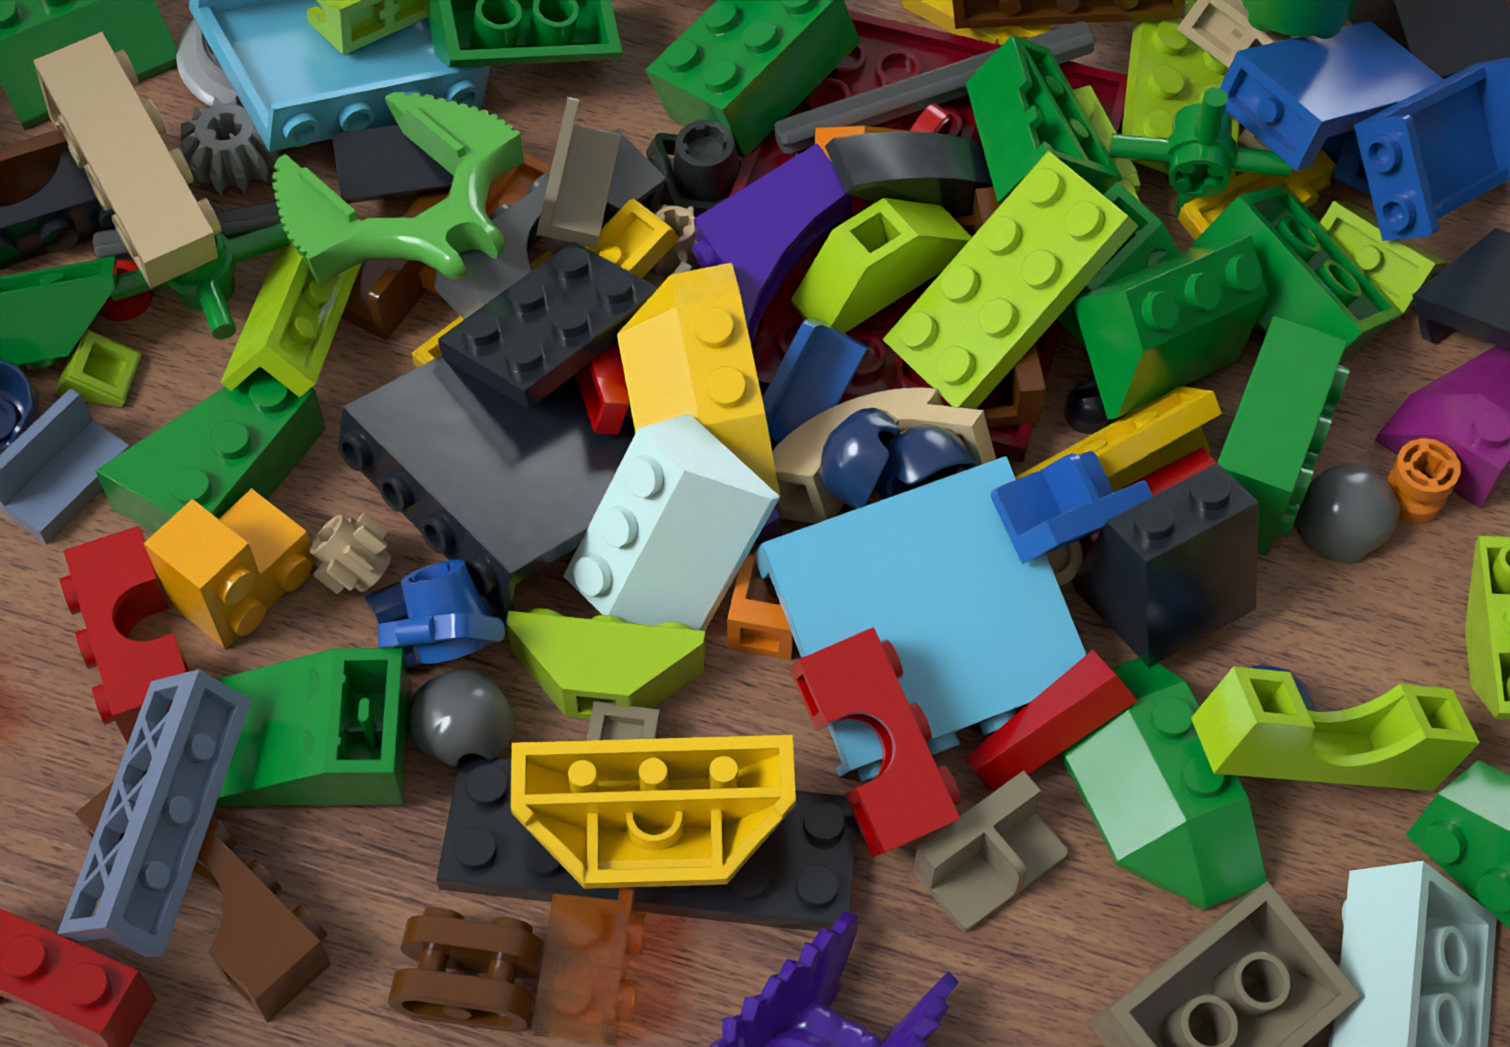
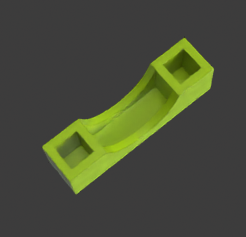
M1236 666L1231 668L1191 717L1213 773L1434 791L1480 743L1453 689L1398 684L1385 694L1362 705L1339 711L1316 712L1306 709L1290 672Z

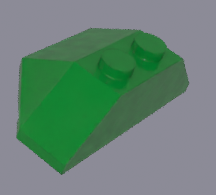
M104 257L93 261L0 277V359L16 365L24 364V367L28 369H39L57 363L61 357L68 356L115 289L118 270L116 257Z
M1139 657L1111 667L1137 699V702L1059 754L1115 865L1162 890L1187 899L1186 903L1203 912L1247 895L1267 881L1249 798L1237 775L1213 773L1191 719L1199 709V705L1186 681L1159 663L1148 668Z

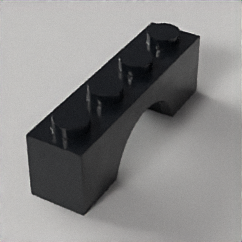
M69 149L61 151L58 168L52 179L43 189L24 201L0 207V270L7 269L29 259L52 252L64 251L74 245L93 240L94 234L99 231L116 229L112 220V215L115 214L113 208L107 211L103 209L93 191L85 168L80 169Z

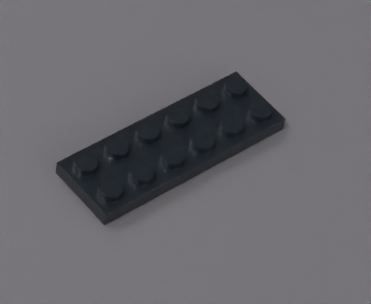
M464 755L459 759L436 881L439 890L819 932L821 928L832 930L837 918L843 912H850L858 823L845 796L795 790L796 805L728 884L584 889L512 814L511 760L501 758L486 759L482 756Z

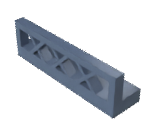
M200 669L151 681L58 930V935L74 942L108 938L145 957L164 955L251 705V699ZM171 700H173L170 710L166 714L169 703ZM124 833L123 838L119 842L121 835ZM101 897L96 913L92 916L97 900Z

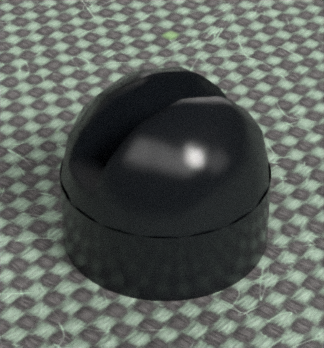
M1087 379L1078 382L1068 393L1064 416L1067 423L1074 430L1084 434H1094L1111 424L1112 419H1107L1096 380Z

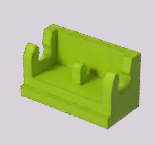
M314 0L321 5L322 9L318 6L307 9L308 23L342 55H345L427 18L428 0Z

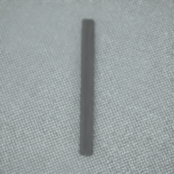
M1079 21L1026 39L1049 48L1058 64L1091 54L1094 51V42H1096L1094 32L1091 31L1090 26L1085 21ZM999 48L779 120L775 123L777 144L784 154H791L815 145V128L872 127L926 109L932 103L938 105L968 95L967 80Z

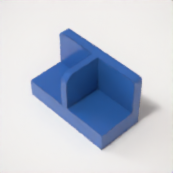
M1093 451L1080 455L1071 453L1063 456L1040 471L999 486L990 494L1022 564L1099 533L1106 521L1153 497L1146 480L1114 492L1097 455Z

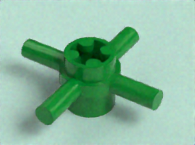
M1217 87L1209 88L1205 91L1202 103L1186 106L1176 113L1172 123V135L1168 139L1112 133L1109 155L1112 158L1165 164V168L1169 172V183L1174 190L1179 192L1175 205L1177 216H1179L1181 207L1193 199L1217 195L1225 190L1233 171L1290 177L1292 167L1273 151L1237 147V143L1232 137V117L1225 110L1228 94L1223 89Z
M279 223L229 240L221 233L214 235L218 254L217 259L151 289L139 268L119 274L116 278L115 289L111 293L112 298L115 302L169 284L176 291L182 304L194 310L204 311L214 338L220 340L227 339L236 332V326L227 305V301L232 297L236 287L234 277L236 262L289 246L283 225Z

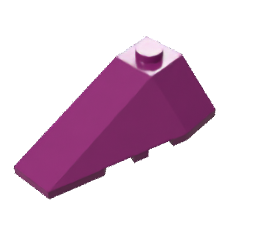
M1496 345L1410 394L1377 434L1375 441L1396 455L1399 454L1401 448L1408 442L1420 438L1435 439L1446 444L1456 453L1460 462L1461 474L1452 491L1481 509L1510 473V350Z

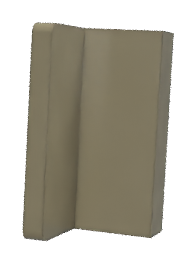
M568 96L536 235L569 243L573 241L579 245L596 249L621 135L574 124L580 99Z

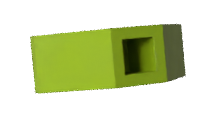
M883 198L831 231L791 299L793 307L804 320L817 318L835 329L846 333L942 272L972 237L943 206Z
M1478 536L1475 542L1465 636L1471 688L1495 719H1510V537Z
M543 608L531 609L527 613L508 611L506 625L511 652L565 717L590 720L594 701L613 703L616 706L623 707L637 706L653 709L705 671V631L693 630L683 623L662 622L657 626L633 624L612 615H599L592 619L565 617L556 611Z

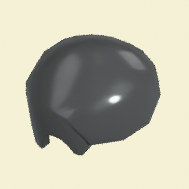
M1345 463L1324 470L1310 483L1302 505L1298 510L1295 523L1304 541L1323 557L1344 563H1357L1371 551L1384 547L1391 538V535L1396 532L1401 505L1392 485L1374 469L1361 464L1351 465Z
M454 670L430 679L417 690L411 700L406 729L421 754L433 756L439 761L456 767L458 766L459 759L469 753H477L486 759H493L498 756L514 736L517 715L497 684L487 674L476 670Z

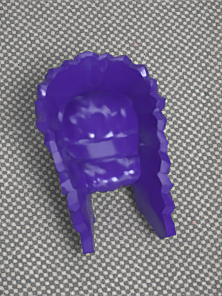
M843 912L837 918L832 930L821 928L812 943H804L798 961L786 959L780 973L769 977L761 994L745 997L741 1014L723 1018L722 1038L715 1040L710 1047H929L926 1044V1040L940 1025V1020L949 1008L945 999L959 981L948 971L899 1023L894 1024L883 1041L880 1042L877 1035L868 1032L865 1026L854 1023L844 1016H839L834 1009L829 1007L840 990L838 983L857 934L858 915Z

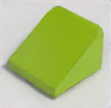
M86 329L68 355L54 394L62 397L69 389H74L83 396L85 402L122 407L142 353Z

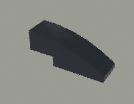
M898 131L833 138L825 145L845 193L872 203H876L883 198L935 204L963 215H972L975 189L993 187L982 143L967 138L939 133Z

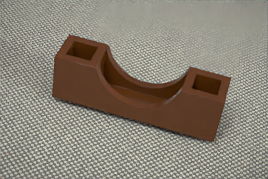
M113 782L75 813L91 841ZM212 815L191 875L215 887L222 894L223 898L222 923L217 937L209 950V954L222 977L268 1023L331 965L321 943L327 936V933L317 919L302 905L299 904L291 912L276 896L282 890L281 886L258 860L253 859L246 866L231 851L237 845L235 839ZM124 833L121 835L119 842L123 838Z

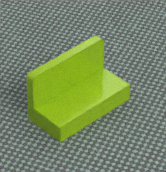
M1333 201L1320 222L1404 315L1408 314L1414 304L1412 294L1425 285L1434 273H1440L1448 264L1446 259L1411 238L1382 241L1377 217L1351 201Z

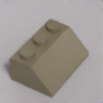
M1266 881L1238 900L1087 1023L1106 1047H1302L1360 998L1361 995L1275 889Z

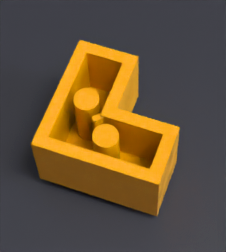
M252 488L219 519L195 500L191 499L144 543L170 605L225 650L239 636H246L253 632L262 622L266 610L286 591L291 592L300 587L309 576L316 560L315 556L310 553L311 543L307 531Z

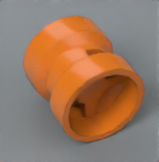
M1420 438L1408 442L1401 448L1393 469L1386 480L1392 485L1401 505L1400 520L1407 523L1422 524L1430 522L1440 515L1449 494L1452 492L1461 474L1459 459L1456 453L1446 444L1435 439Z

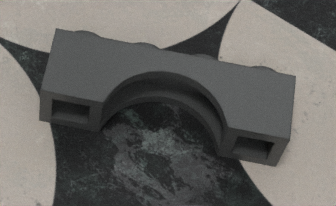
M618 129L613 133L621 135L601 229L630 199L634 198L651 212L656 210L666 181V177ZM550 171L541 175L532 184L527 195L512 206L509 203H504L488 216L505 238L503 252L497 259L491 258L481 250H467L459 254L467 270L466 278L453 280L437 271L434 289L463 319L469 317L532 271L527 253L537 241L544 237L536 235Z

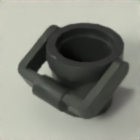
M697 120L689 123L680 130L678 135L658 133L646 150L647 159L666 177L659 200L661 207L665 204L667 206H680L686 209L691 206L694 208L695 218L729 198L741 167L734 136L727 127L713 120ZM668 155H674L672 166Z

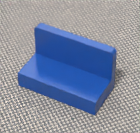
M817 318L804 320L762 398L769 437L780 443L806 421L829 408L839 405L870 347Z

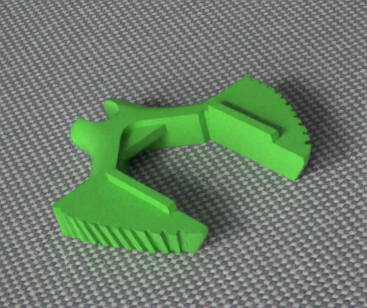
M393 92L385 96V100L402 133L454 176L449 197L414 218H367L361 221L358 219L356 211L307 167L301 168L286 154L277 159L274 168L278 172L273 173L272 178L276 182L272 184L277 192L274 194L278 201L276 204L280 209L278 213L281 217V224L284 226L283 230L309 267L316 281L322 284L368 259H404L423 262L439 271L445 277L453 280L467 277L466 267L459 256L462 252L481 250L491 258L497 259L503 252L505 238L487 216L485 203L490 185L512 169L521 165L524 162L521 132L514 130L512 125H507L504 119L498 120L497 115H489L487 110L479 111L478 107L472 106L469 108L467 104L461 103L458 105L456 101L452 100L447 102L446 99L441 97L434 99V96L425 94L422 97L420 93L412 92L410 96H407L405 92Z

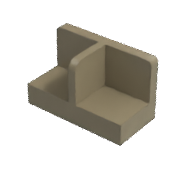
M1024 770L961 815V819L950 823L917 847L913 874L962 932L967 933L973 930L1066 860L1068 849L1036 813L1041 790Z

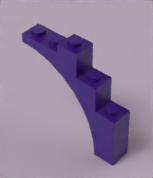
M818 143L693 219L697 243L692 246V250L700 266L707 268L727 263L733 264L751 348L761 318L784 278L818 241L852 216V195L845 193L832 162ZM775 507L756 539L759 547L763 542L782 536L781 519Z

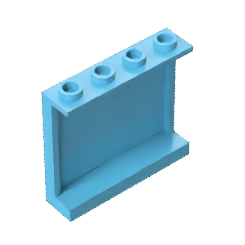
M189 0V10L269 152L332 139V134L397 125L398 123L385 100V96L393 92H405L407 96H410L412 92L420 93L422 97L425 94L433 95L434 99L441 97L446 99L447 102L451 100L456 101L458 105L461 103L467 104L469 108L472 106L482 107L490 66L449 68L435 56L428 17L348 54L342 55L307 21V9L314 6L322 9L317 1Z
M1007 456L763 542L753 555L762 579L770 577L801 658L872 627L875 628L880 642L885 639L891 642L903 668V677L899 678L898 681L909 704L916 702L921 707L928 720L932 739L926 743L932 755L960 745L956 732L979 724L983 736L997 731L1017 714V709L1025 707L1032 702L1033 699L1086 656L1047 556H1041L1025 564L1021 563L991 499L990 494L994 489L1016 480ZM840 721L828 726L842 762L841 765L836 767L838 776L840 777L857 770L861 782L874 778L882 763V748L875 733L866 725L856 721Z

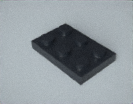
M572 241L438 338L443 359L529 410L616 344L619 331L659 287Z

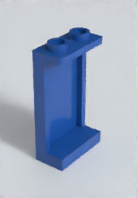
M1367 21L1341 27L1340 32L1335 37L1329 39H1320L1315 36L1297 37L1239 50L1220 88L1228 94L1225 110L1295 171L1312 167L1327 137L1355 130L1354 124L1442 81L1443 78L1374 23Z
M1510 57L1477 62L1354 124L1382 241L1429 237L1439 230L1437 219L1510 179Z

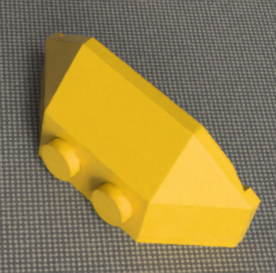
M727 263L672 274L617 334L635 432L640 427L690 413L780 496L779 500H781L764 405L733 264Z
M793 735L512 743L511 812L584 889L728 884L796 805Z

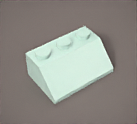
M690 413L640 427L563 577L602 615L616 616L624 619L627 623L657 626L662 622H679L691 627L693 630L705 631L780 496Z
M1424 861L1349 871L1347 899L1342 907L1344 930L1341 960L1338 968L1359 992L1361 997L1334 1019V1029L1330 1034L1328 1047H1488L1497 918Z

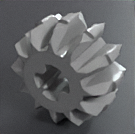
M214 96L211 108L193 107L192 121L181 123L180 137L182 141L180 142V151L191 170L193 179L198 182L200 188L213 184L214 189L222 196L231 186H237L246 194L248 183L252 180L267 184L268 169L274 168L280 153L279 150L272 152L267 150L238 96L229 104H223Z

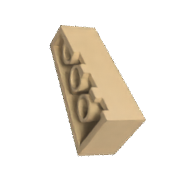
M100 32L33 60L52 123L58 133L63 131L69 144V151L80 169L85 168L93 191L103 209L107 211L113 208L115 214L112 215V220L117 233L150 289L217 259L218 254L214 235L222 232L218 218L206 198L196 201L188 187V184L194 182L191 170L178 148L168 151L160 135L166 133V128L153 101L149 98L141 102L133 86L138 84L139 81L125 51L122 49L114 53L103 32Z

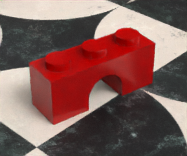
M140 525L63 550L70 575L59 578L71 614L75 615L82 612L86 629L75 632L83 660L88 669L98 666L103 684L92 687L99 715L104 725L116 722L127 744L151 681L190 672L174 633L150 641H133L128 639L131 630L139 621L150 615L170 609L162 584L144 546L146 539ZM173 700L170 701L166 714L169 712Z
M872 627L800 658L789 668L816 731L840 721H856L869 727L881 744L882 763L876 776L870 782L845 793V797L872 857L886 853L961 819L955 805L961 802L957 784L947 767L944 765L937 767L926 743L932 739L928 720L921 707L916 702L909 704L898 681L899 678L903 677L902 664L889 640L885 639L880 642L875 628Z
M0 908V1003L4 997L13 1000L45 1018L60 1034L88 1047H129L157 999L140 972Z

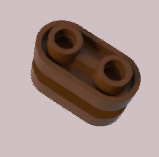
M440 907L426 908L423 911V915H416L407 919L400 947L404 955L419 962L418 967L400 969L394 973L388 1004L391 1008L402 1014L423 1020L498 1031L523 1030L528 1024L533 996L526 989L515 985L514 982L515 978L532 977L538 973L544 942L532 933L533 927L530 924L519 919L498 917L494 918L491 923L465 920L460 913ZM446 968L487 974V978L447 973Z

